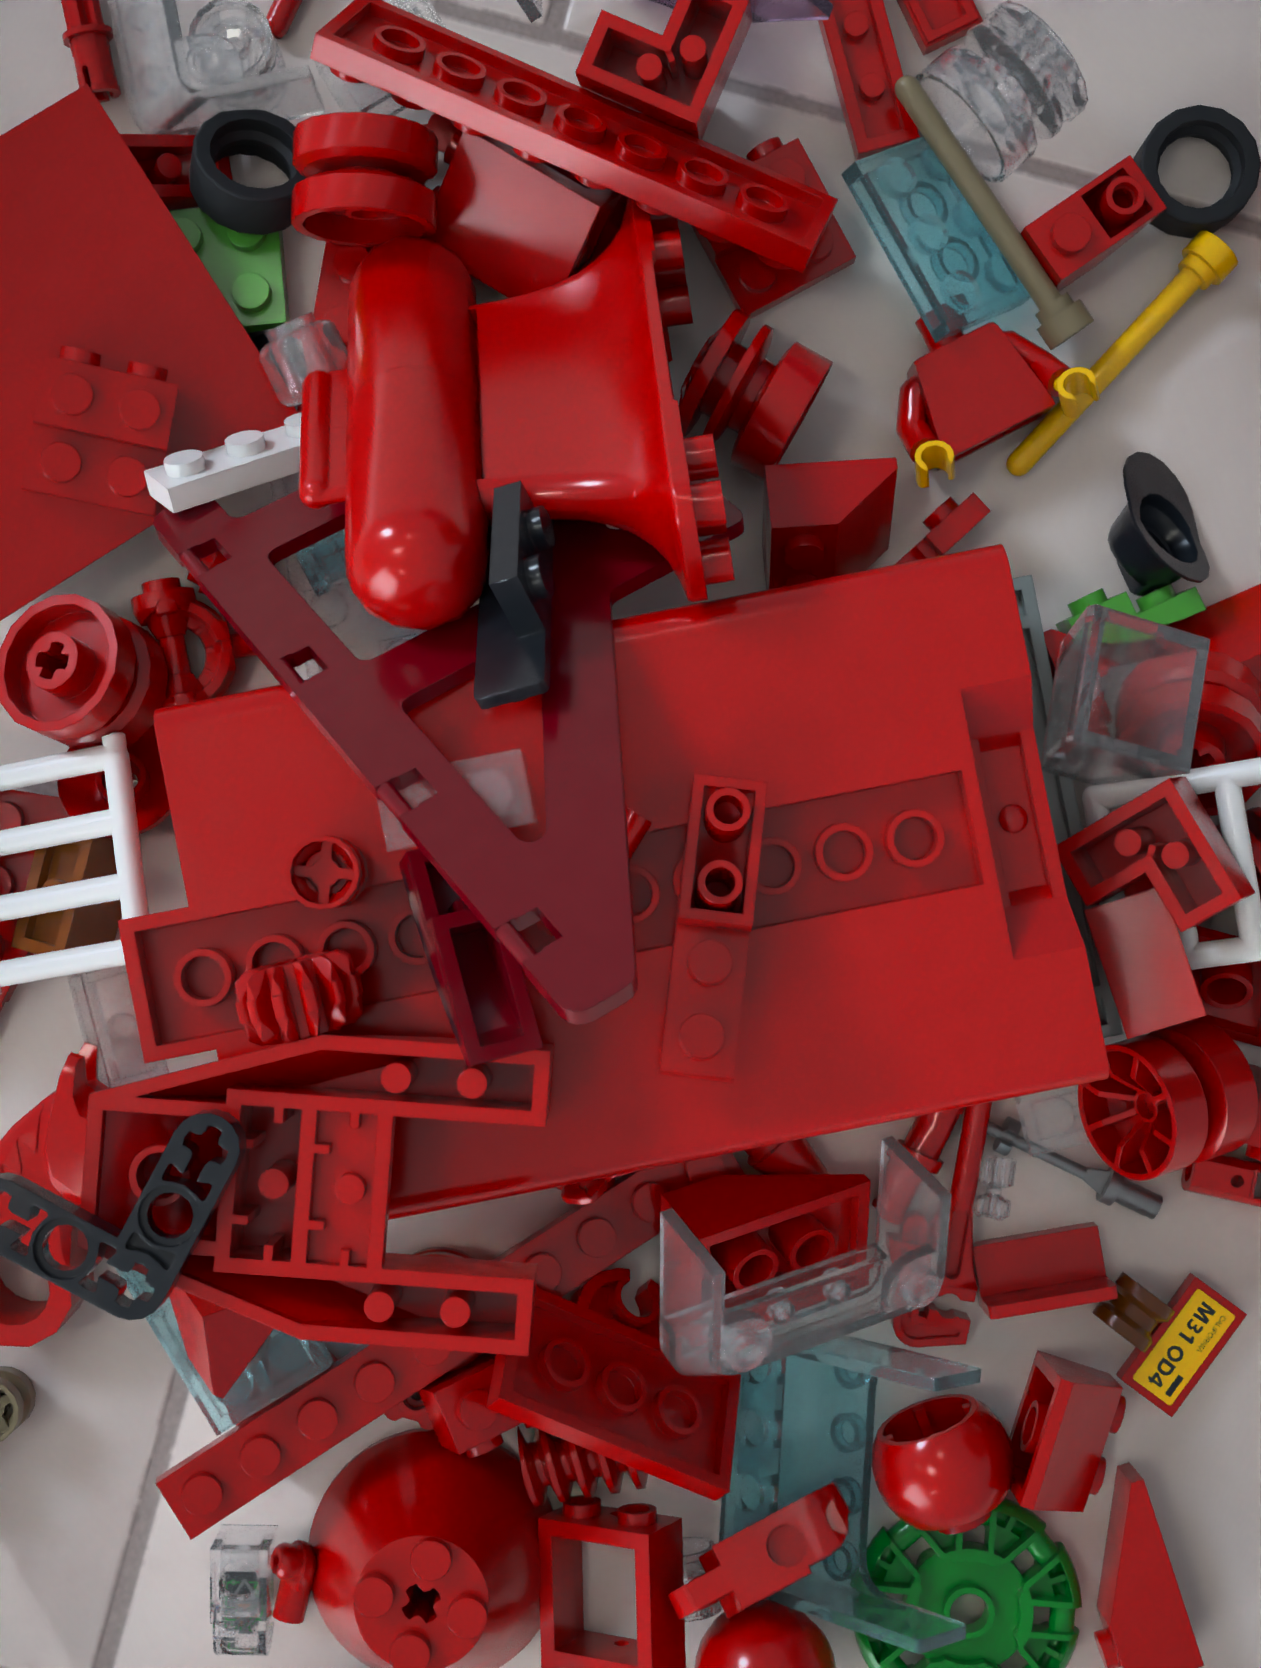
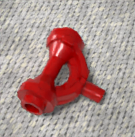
M161 578L141 584L143 594L131 599L133 615L141 626H147L155 638L159 640L169 672L166 698L161 708L224 696L231 686L236 673L235 659L255 656L256 654L238 633H229L227 621L214 609L197 600L193 587H181L180 578ZM187 629L201 640L206 653L205 666L198 678L191 671L185 641Z

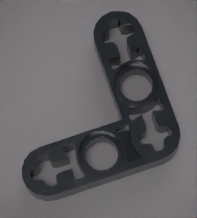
M218 1109L202 1110L184 1120L174 1131L123 1229L99 1218L23 1176L10 1172L0 1173V1194L5 1191L12 1196L8 1206L12 1213L27 1221L38 1216L40 1209L48 1213L47 1218L33 1231L29 1246L23 1244L21 1238L31 1228L16 1220H8L1 1224L0 1255L116 1317L126 1320H137L147 1317L162 1306L171 1295L243 1160L246 1150V1136L240 1122L228 1112ZM213 1126L222 1132L218 1144L227 1150L228 1153L226 1159L216 1156L203 1167L197 1182L212 1185L209 1194H207L193 1180L170 1175V1170L174 1165L183 1174L191 1168L199 1153V1146L190 1140L192 1132L202 1135ZM173 1192L182 1195L189 1201L193 1211V1220L186 1232L171 1235L163 1232L156 1226L153 1220L152 1208L154 1201L159 1195ZM68 1224L77 1227L84 1233L88 1241V1253L82 1264L68 1267L53 1259L49 1251L48 1241L51 1232L56 1226ZM107 1244L116 1249V1253L106 1262L107 1264L123 1272H129L138 1263L149 1269L145 1282L155 1289L153 1294L144 1291L135 1300L129 1299L124 1295L127 1281L109 1270L98 1277L97 1283L88 1278L89 1273L103 1260Z

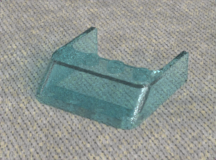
M754 1331L738 1337L732 1346L729 1370L741 1374L730 1492L721 1497L719 1542L830 1483L836 1482L851 1510V1513L848 1514L849 1532L842 1547L830 1557L811 1566L810 1569L813 1574L766 1599L913 1653H925L966 1639V1623L905 1603L882 1593L872 1582L868 1572L866 1552L875 1398L878 1378L928 1391H941L980 1383L981 1368L850 1336Z

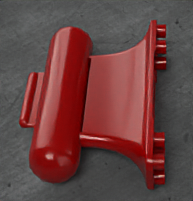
M627 197L621 226L612 242L596 260L578 273L554 285L531 293L476 304V288L456 252L432 238L398 236L373 246L357 267L348 288L347 369L329 372L315 370L308 373L303 381L299 466V497L305 506L319 510L330 504L345 502L346 576L351 590L370 615L398 628L431 630L462 618L481 596L489 574L488 527L492 526L494 488L521 481L534 507L544 506L551 520H583L607 524L628 531L651 544L669 562L683 587L688 601L708 600L706 585L735 580L729 537L699 540V537L727 533L720 480L690 485V482L719 477L713 433L683 438L678 400H674L669 367V362L673 359L668 327L693 324L677 218L670 215L656 216L640 209L633 199Z

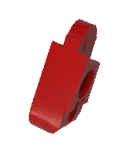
M830 1483L713 1545L711 1550L699 1556L698 1559L705 1574L692 1579L687 1584L667 1595L678 1619L682 1620L712 1606L718 1601L729 1619L813 1574L810 1567L830 1557L842 1547L849 1532L848 1514L851 1513V1510L837 1483Z

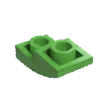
M1172 584L1156 589L1136 599L1140 609L1137 613L1126 591L1107 598L1103 588L1068 604L1067 606L1072 616L1056 623L1059 632L1080 638L1122 636L1180 621L1207 609L1196 586L1175 593Z

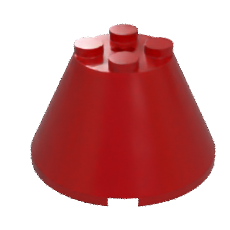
M412 1429L381 1439L364 1449L341 1469L323 1495L315 1513L308 1543L313 1546L317 1556L312 1594L319 1613L336 1640L351 1655L369 1668H499L523 1650L540 1629L538 1517L554 1510L551 1501L546 1496L544 1506L534 1507L526 1493L520 1459L501 1445L485 1454L469 1458L466 1452L458 1455L442 1447L434 1429Z

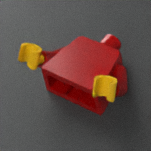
M949 304L930 311L915 322L930 353L912 363L907 372V380L899 388L896 432L909 457L915 463L917 485L920 488L929 487L928 470L936 468L939 471L942 469L948 474V479L953 480L955 478V462L1043 418L1055 405L1052 396L1059 397L1065 416L1069 418L1078 416L1080 411L1078 402L1074 397L1075 395L1084 393L1090 395L1095 401L1100 399L1096 377L1087 368H1070L1053 354L1014 331H1002L994 322H989L964 335Z

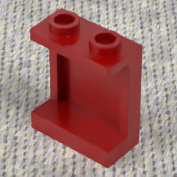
M457 130L444 154V163L448 164L449 167L441 186L437 185L432 190L437 198V229L431 238L456 252L469 275L508 298L554 285L589 265L621 194L610 189L584 188L543 163H535L521 158L513 151L512 146L489 136H472Z

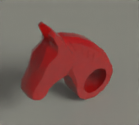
M84 1042L78 1054L71 1052L60 1073L56 1090L17 1121L0 1140V1173L10 1172L23 1176L79 1207L81 1203L89 1094L109 1088L98 1079V1045ZM4 1191L0 1194V1225L8 1220H16L31 1228L21 1238V1242L29 1246L33 1231L47 1218L48 1213L40 1209L38 1216L27 1221L8 1209L12 1196ZM68 1224L58 1225L51 1232L48 1241L49 1251L53 1259L58 1263L68 1267L78 1266L83 1263L88 1253L87 1250L77 1247V1227ZM94 1270L88 1275V1278L93 1281ZM0 1277V1346L30 1347L57 1333L80 1308L84 1299L48 1281L50 1293L48 1300L30 1301L14 1294L5 1286Z

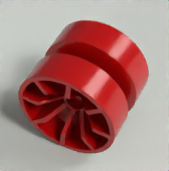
M1186 1021L1150 1032L1147 1035L1105 1045L1109 1066L1108 1079L1078 1085L1079 1112L1085 1132L1092 1146L1110 1168L1132 1180H1150L1183 1169L1190 1164L1200 1163L1235 1151L1249 1139L1257 1121V1087L1246 1057L1238 1045L1224 1031L1203 1021Z

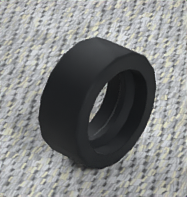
M1204 105L1177 109L1156 123L1133 159L1167 207L1150 224L1168 235L1194 238L1201 230L1214 233L1232 221L1245 207L1256 190L1261 168L1256 140L1245 124L1224 109ZM1194 137L1204 139L1219 148L1229 163L1231 171L1230 186L1223 198L1211 206L1204 208L1184 206L1170 197L1160 183L1158 175L1160 157L1166 147L1179 138Z
M251 108L221 111L203 122L193 140L189 170L190 191L199 208L217 224L239 233L265 235L283 231L292 225V190L297 182L305 179L292 165L293 131L295 126L287 119L271 112ZM239 154L257 156L275 164L286 174L289 180L283 185L266 189L247 187L229 179L217 168L215 163L224 157Z

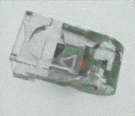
M222 1524L210 1548V1624H213V1649L216 1655L268 1656L270 1652L274 1629V1617L272 1614L275 1605L274 1573L271 1571L270 1563L272 1552L278 1545L279 1525Z

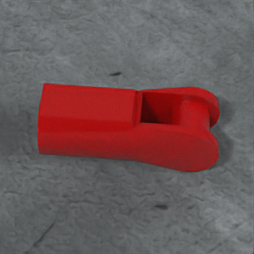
M1221 1155L1200 1163L1190 1164L1183 1168L1181 1184L1185 1191L1261 1207V1196L1254 1195L1258 1173H1261L1260 1162Z

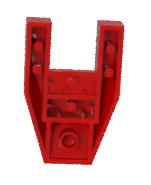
M324 1033L92 1092L89 1094L80 1207L123 1229L178 1126L184 1120L202 1110L218 1109L228 1112L240 1122L245 1132L246 1150L243 1160L175 1288L300 1340L528 1356L533 1335L538 1264L386 1253L395 1123L397 1116L545 1127L549 1117L554 1044L542 1043L543 1047L540 1049L467 1067L456 1038ZM213 1126L202 1135L192 1132L190 1140L199 1146V1153L191 1168L183 1174L173 1165L170 1175L193 1180L209 1194L212 1185L197 1182V1179L205 1164L216 1156L226 1159L228 1151L218 1144L222 1132ZM173 1192L163 1193L154 1201L152 1215L159 1229L165 1233L176 1235L182 1234L190 1228L193 1220V1211L189 1201L182 1195ZM78 1229L77 1247L88 1251V1241L84 1233ZM107 1244L104 1258L109 1260L116 1253V1249ZM139 1263L132 1269L144 1275L149 1271V1269Z

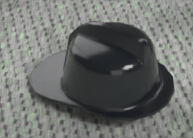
M1136 452L1129 456L1123 467L1124 488L1128 503L1112 524L1108 534L1110 549L1116 558L1129 591L1134 595L1144 596L1181 578L1190 582L1201 583L1209 577L1210 566L1200 544L1193 510L1184 488L1165 463L1152 454Z

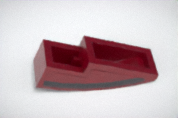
M419 848L406 851L399 862L404 885L440 999L467 1067L542 1048V1040L521 965L500 941L497 942Z

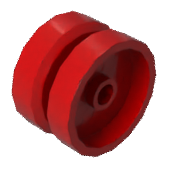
M336 112L312 116L299 122L293 131L292 165L305 179L297 182L292 190V226L297 232L316 240L357 247H373L398 236L431 238L437 229V198L434 192L426 187L425 184L432 181L438 173L439 140L434 131L412 120L369 112Z
M78 594L52 595L30 606L10 627L1 645L0 703L14 722L73 749L79 750L103 745L102 736L113 732L125 733L128 747L134 744L154 724V710L161 708L166 698L169 672L163 649L144 628L118 616L115 612L99 603Z
M1200 649L1168 653L1145 665L1128 684L1122 704L1121 727L1123 734L1120 746V762L1124 779L1261 757V683L1249 667L1226 654ZM1261 784L1242 787L1244 803L1261 787ZM1215 792L1198 794L1197 796L1208 815H1218Z

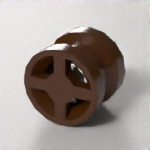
M1122 1271L1115 1281L1118 1298L1099 1302L1092 1313L1145 1353L1153 1343L1152 1331L1158 1323L1168 1322L1175 1311Z

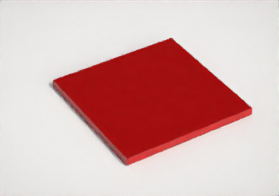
M88 84L0 136V621L154 525L153 522L156 515L166 509L157 501L155 515L152 517L21 488L33 427L32 419L44 354L59 357L61 346H70L101 354L99 367L126 373L128 361H136L167 369L166 382L179 384L165 457L182 450L194 449L203 452L225 445L224 440L237 432L246 430L265 432L284 426V420L287 417L298 413Z

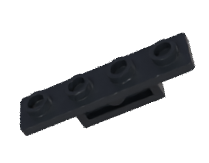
M521 481L494 488L492 526L488 527L489 574L482 594L479 597L474 698L481 709L523 701L529 697L543 694L550 688L552 596L554 595L552 576L553 548L556 543L554 520L550 519L544 506L534 507Z

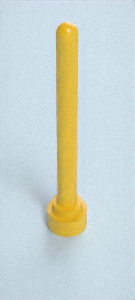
M1201 230L1182 250L1183 259L1178 264L1180 272L1089 369L1096 377L1099 395L1198 289L1206 290L1211 284L1219 285L1238 265L1237 257L1223 240L1209 231ZM1088 394L1075 395L1080 414L1074 418L1065 416L1059 401L1009 455L1006 462L1008 471L1015 476L1027 474L1095 400Z

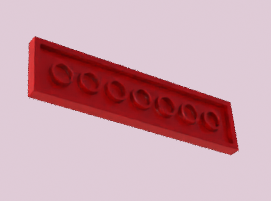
M354 0L315 33L310 59L330 67L331 72L336 77L351 83H367L391 94L395 102L406 108L414 110L427 109L452 120V124L463 133L479 137L489 136L512 146L513 151L525 160L535 163L548 162L573 173L575 179L587 187L599 190L610 189L633 199L640 209L656 216L670 215L695 226L697 232L703 237L719 243L732 242L755 252L763 263L777 269L785 270L792 268L801 273L804 272L838 202L837 198L382 0Z

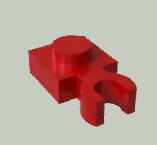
M974 492L960 505L950 496L922 522L930 532L896 564L944 555L991 512L990 509Z

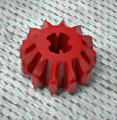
M339 949L305 954L262 965L259 968L245 971L234 983L238 1000L235 1002L239 1022L244 1025L248 1042L260 1046L268 1044L273 1046L289 1041L294 1042L329 1031L340 1030L343 1026L354 1024L364 1011L361 997L364 991L359 971H355L350 953Z

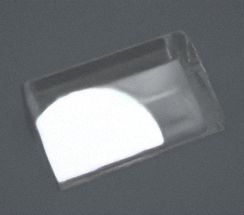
M126 965L67 975L83 1041L99 1046L98 1079L100 1082L112 1088L169 1073L166 1059L144 1063Z

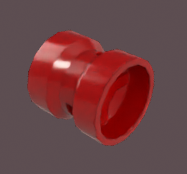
M328 835L309 837L297 844L288 856L285 867L286 885L293 897L306 907L317 910L344 907L355 901L365 889L368 878L367 861L360 849L347 839Z

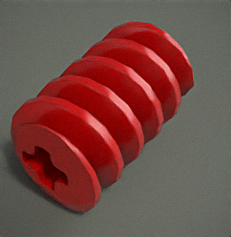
M518 1426V1447L522 1477L526 1493L534 1507L544 1506L548 1486L552 1487L559 1502H569L574 1481L579 1485L585 1498L595 1497L599 1477L603 1478L611 1494L620 1493L624 1473H628L636 1489L646 1488L648 1474L559 1437L552 1438L549 1433L537 1428L535 1429L533 1442L527 1443Z

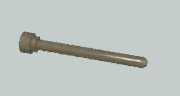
M911 75L900 77L894 87L896 97L1040 310L1035 314L1041 324L1036 330L1049 349H1055L1094 321L1093 317L1080 299L1074 302L1068 292L1063 295L1060 294L919 81Z

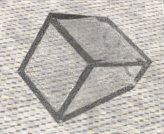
M1098 604L1087 606L1060 642L1040 761L1042 771L1092 785L1190 774L1211 639Z

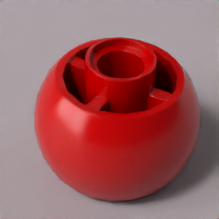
M947 1394L914 1403L898 1411L883 1422L877 1431L873 1443L871 1466L876 1486L884 1502L899 1519L916 1529L939 1531L943 1534H959L977 1528L986 1522L991 1516L992 1510L1005 1500L1013 1480L1014 1454L1010 1438L1002 1423L986 1404L970 1395Z
M762 1600L729 1619L725 1612L715 1618L700 1641L695 1668H836V1663L827 1637L803 1611L785 1602Z

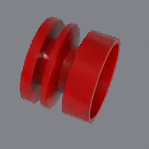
M737 308L731 313L724 325L707 339L683 382L679 400L683 436L686 437L702 413L710 417L702 435L713 433L714 443L727 428L737 432L738 435L732 449L730 463L764 481L765 465L779 464L820 391L833 362L799 342L794 343L777 364L766 359L771 345L774 328L765 324L748 348L741 345L750 324L751 315Z

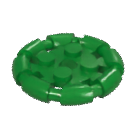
M1007 1498L997 1508L992 1510L988 1520L981 1524L985 1528L984 1544L963 1541V1533L943 1534L939 1531L916 1529L902 1520H899L889 1530L882 1526L864 1551L854 1580V1585L859 1588L858 1605L851 1608L852 1624L856 1642L869 1668H1001L1000 1664L1009 1659L1018 1650L1027 1661L1023 1668H1066L1075 1650L1080 1632L1074 1626L1075 1611L1077 1608L1082 1607V1599L1077 1572L1064 1544L1060 1541L1055 1543L1044 1531L1046 1523L1035 1513ZM923 1537L931 1548L924 1550L919 1555L915 1565L905 1553V1550ZM1027 1549L1034 1558V1564L1021 1574L1013 1559ZM885 1593L903 1594L902 1612L889 1611L883 1608ZM965 1594L977 1595L985 1602L982 1616L970 1624L958 1623L950 1616L953 1602ZM1033 1606L1050 1607L1049 1620L1040 1624H1033ZM912 1644H915L924 1657L915 1665L912 1663L906 1665L899 1655Z

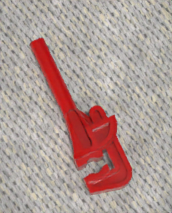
M992 1102L965 1107L950 1196L946 1208L935 1221L928 1210L915 1208L910 1215L911 1218L909 1223H907L906 1231L893 1230V1244L900 1265L890 1319L898 1339L910 1347L965 1345L967 1342L971 1320L966 1312L956 1309L941 1310L933 1302L926 1301L923 1311L919 1310L924 1285H927L930 1294L933 1296L941 1297L945 1294H954L962 1301L975 1302L978 1287L973 1266V1206Z

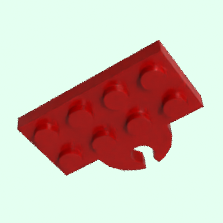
M615 1268L601 1271L571 1296L570 1301L536 1287L533 1335L529 1355L496 1354L486 1408L716 1501L729 1493L741 1374L687 1352L686 1327L661 1295V1286L654 1280L649 1279L638 1288L634 1299L639 1308L640 1317L629 1312L621 1299L622 1288L630 1281V1269Z

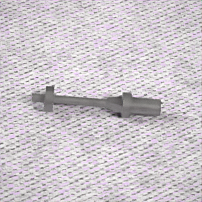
M1010 1116L1005 1119L1002 1127L989 1121L987 1134L995 1137L993 1151L1007 1156L1012 1146L1081 1178L1097 1192L1096 1200L1110 1206L1116 1202L1150 1219H1154L1158 1214L1163 1197L1125 1179L1124 1176L1115 1172L1112 1168L1109 1167L1108 1170L1085 1167L1020 1136L1021 1122Z

